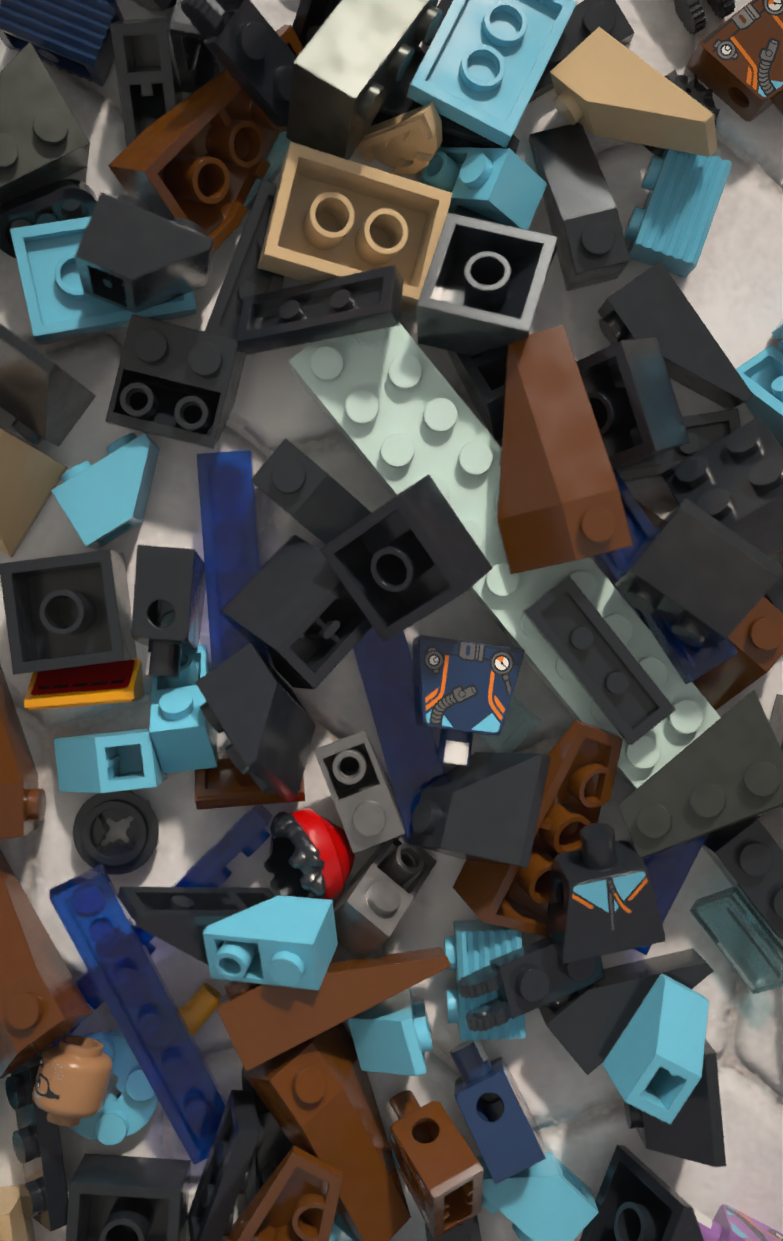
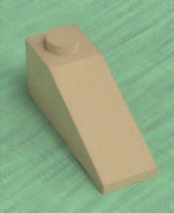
M600 27L550 71L557 95L553 99L554 105L560 115L572 125L579 122L596 136L710 157L718 150L714 114Z

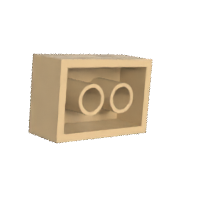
M290 142L282 163L258 268L307 283H313L395 265L404 279L401 310L413 313L417 310V302L448 214L452 193Z

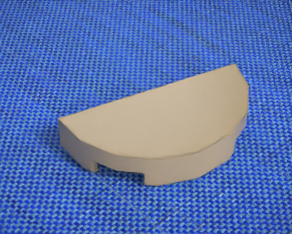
M434 102L370 126L356 149L369 162L375 157L383 164L394 167L391 172L393 174L411 175L418 173L428 166L437 155L443 140L442 121Z

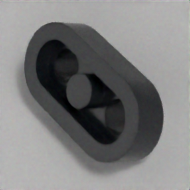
M62 179L3 203L0 206V249L7 255L16 258L10 229L13 228L11 224L17 219L27 220L30 222V226L90 217L97 203L94 191L80 180ZM68 199H75L80 202L79 207L72 211L65 210L61 205Z

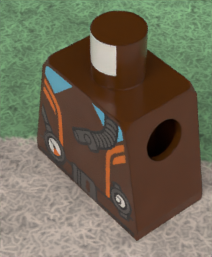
M752 0L700 41L686 65L693 75L697 74V78L709 89H713V93L745 121H753L773 104L783 115V0Z
M410 1090L393 1096L385 1105V1110L393 1123L390 1126L391 1153L413 1200L435 1240L481 1212L484 1169L439 1101H431L421 1107Z

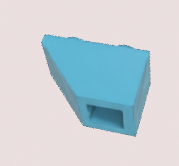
M440 147L437 155L428 166L422 169V175L419 183L452 193L448 213L454 214L457 206L460 205L504 225L524 230L529 229L547 186V183L510 148Z
M130 433L117 439L108 446V456L93 465L89 461H85L73 466L61 476L64 483L51 490L86 547L100 549L143 522L160 451L156 442L146 433L138 437L135 433Z
M206 645L198 646L197 650L182 649L178 679L152 677L149 733L163 774L217 767V732L207 721L200 709V706L207 701L195 683L210 672L209 655Z
M150 727L54 738L59 792L108 793L152 788L160 785L168 779V776L163 774L149 733Z
M278 895L208 925L203 932L210 977L212 979L319 990L338 945L333 900Z
M662 973L602 1065L626 1103L671 1124L702 1077L709 1001L700 993Z
M410 988L348 1019L361 1071L410 1076L427 1073L425 1052L434 1050L430 1035L431 1026L424 1000L413 1001Z
M545 1153L546 1159L496 1185L483 1157H476L484 1169L482 1205L492 1214H497L498 1211L502 1212L513 1223L512 1228L521 1241H573L599 1213L590 1188L552 1153Z

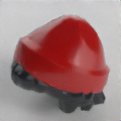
M303 808L290 813L285 811L278 812L270 826L272 834L270 856L264 863L265 869L270 873H274V877L270 881L271 888L280 892L283 896L333 901L339 898L355 859V853L352 851L345 830L318 815L311 808Z

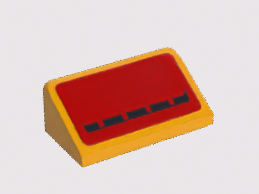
M136 658L33 672L24 697V708L40 710L137 701L144 696L142 663L140 659Z

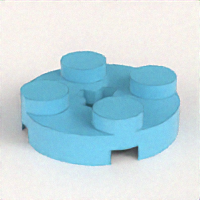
M110 1029L108 1032H98L93 1035L89 1033L83 1036L104 1044L103 1051L113 1061L112 1074L119 1078L115 1087L121 1093L118 1095H107L104 1106L99 1113L91 1117L81 1118L79 1125L70 1128L85 1138L99 1141L105 1145L118 1144L125 1137L139 1131L153 1115L162 1094L161 1074L158 1069L159 1061L155 1051L143 1038L124 1029Z

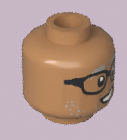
M67 1035L60 1037L59 1043L51 1045L43 1051L32 1099L40 1109L48 1112L46 1119L49 1122L60 1126H77L80 1124L81 1118L91 1117L102 1110L112 1073L113 1061L103 1051L104 1044L100 1041L83 1036Z

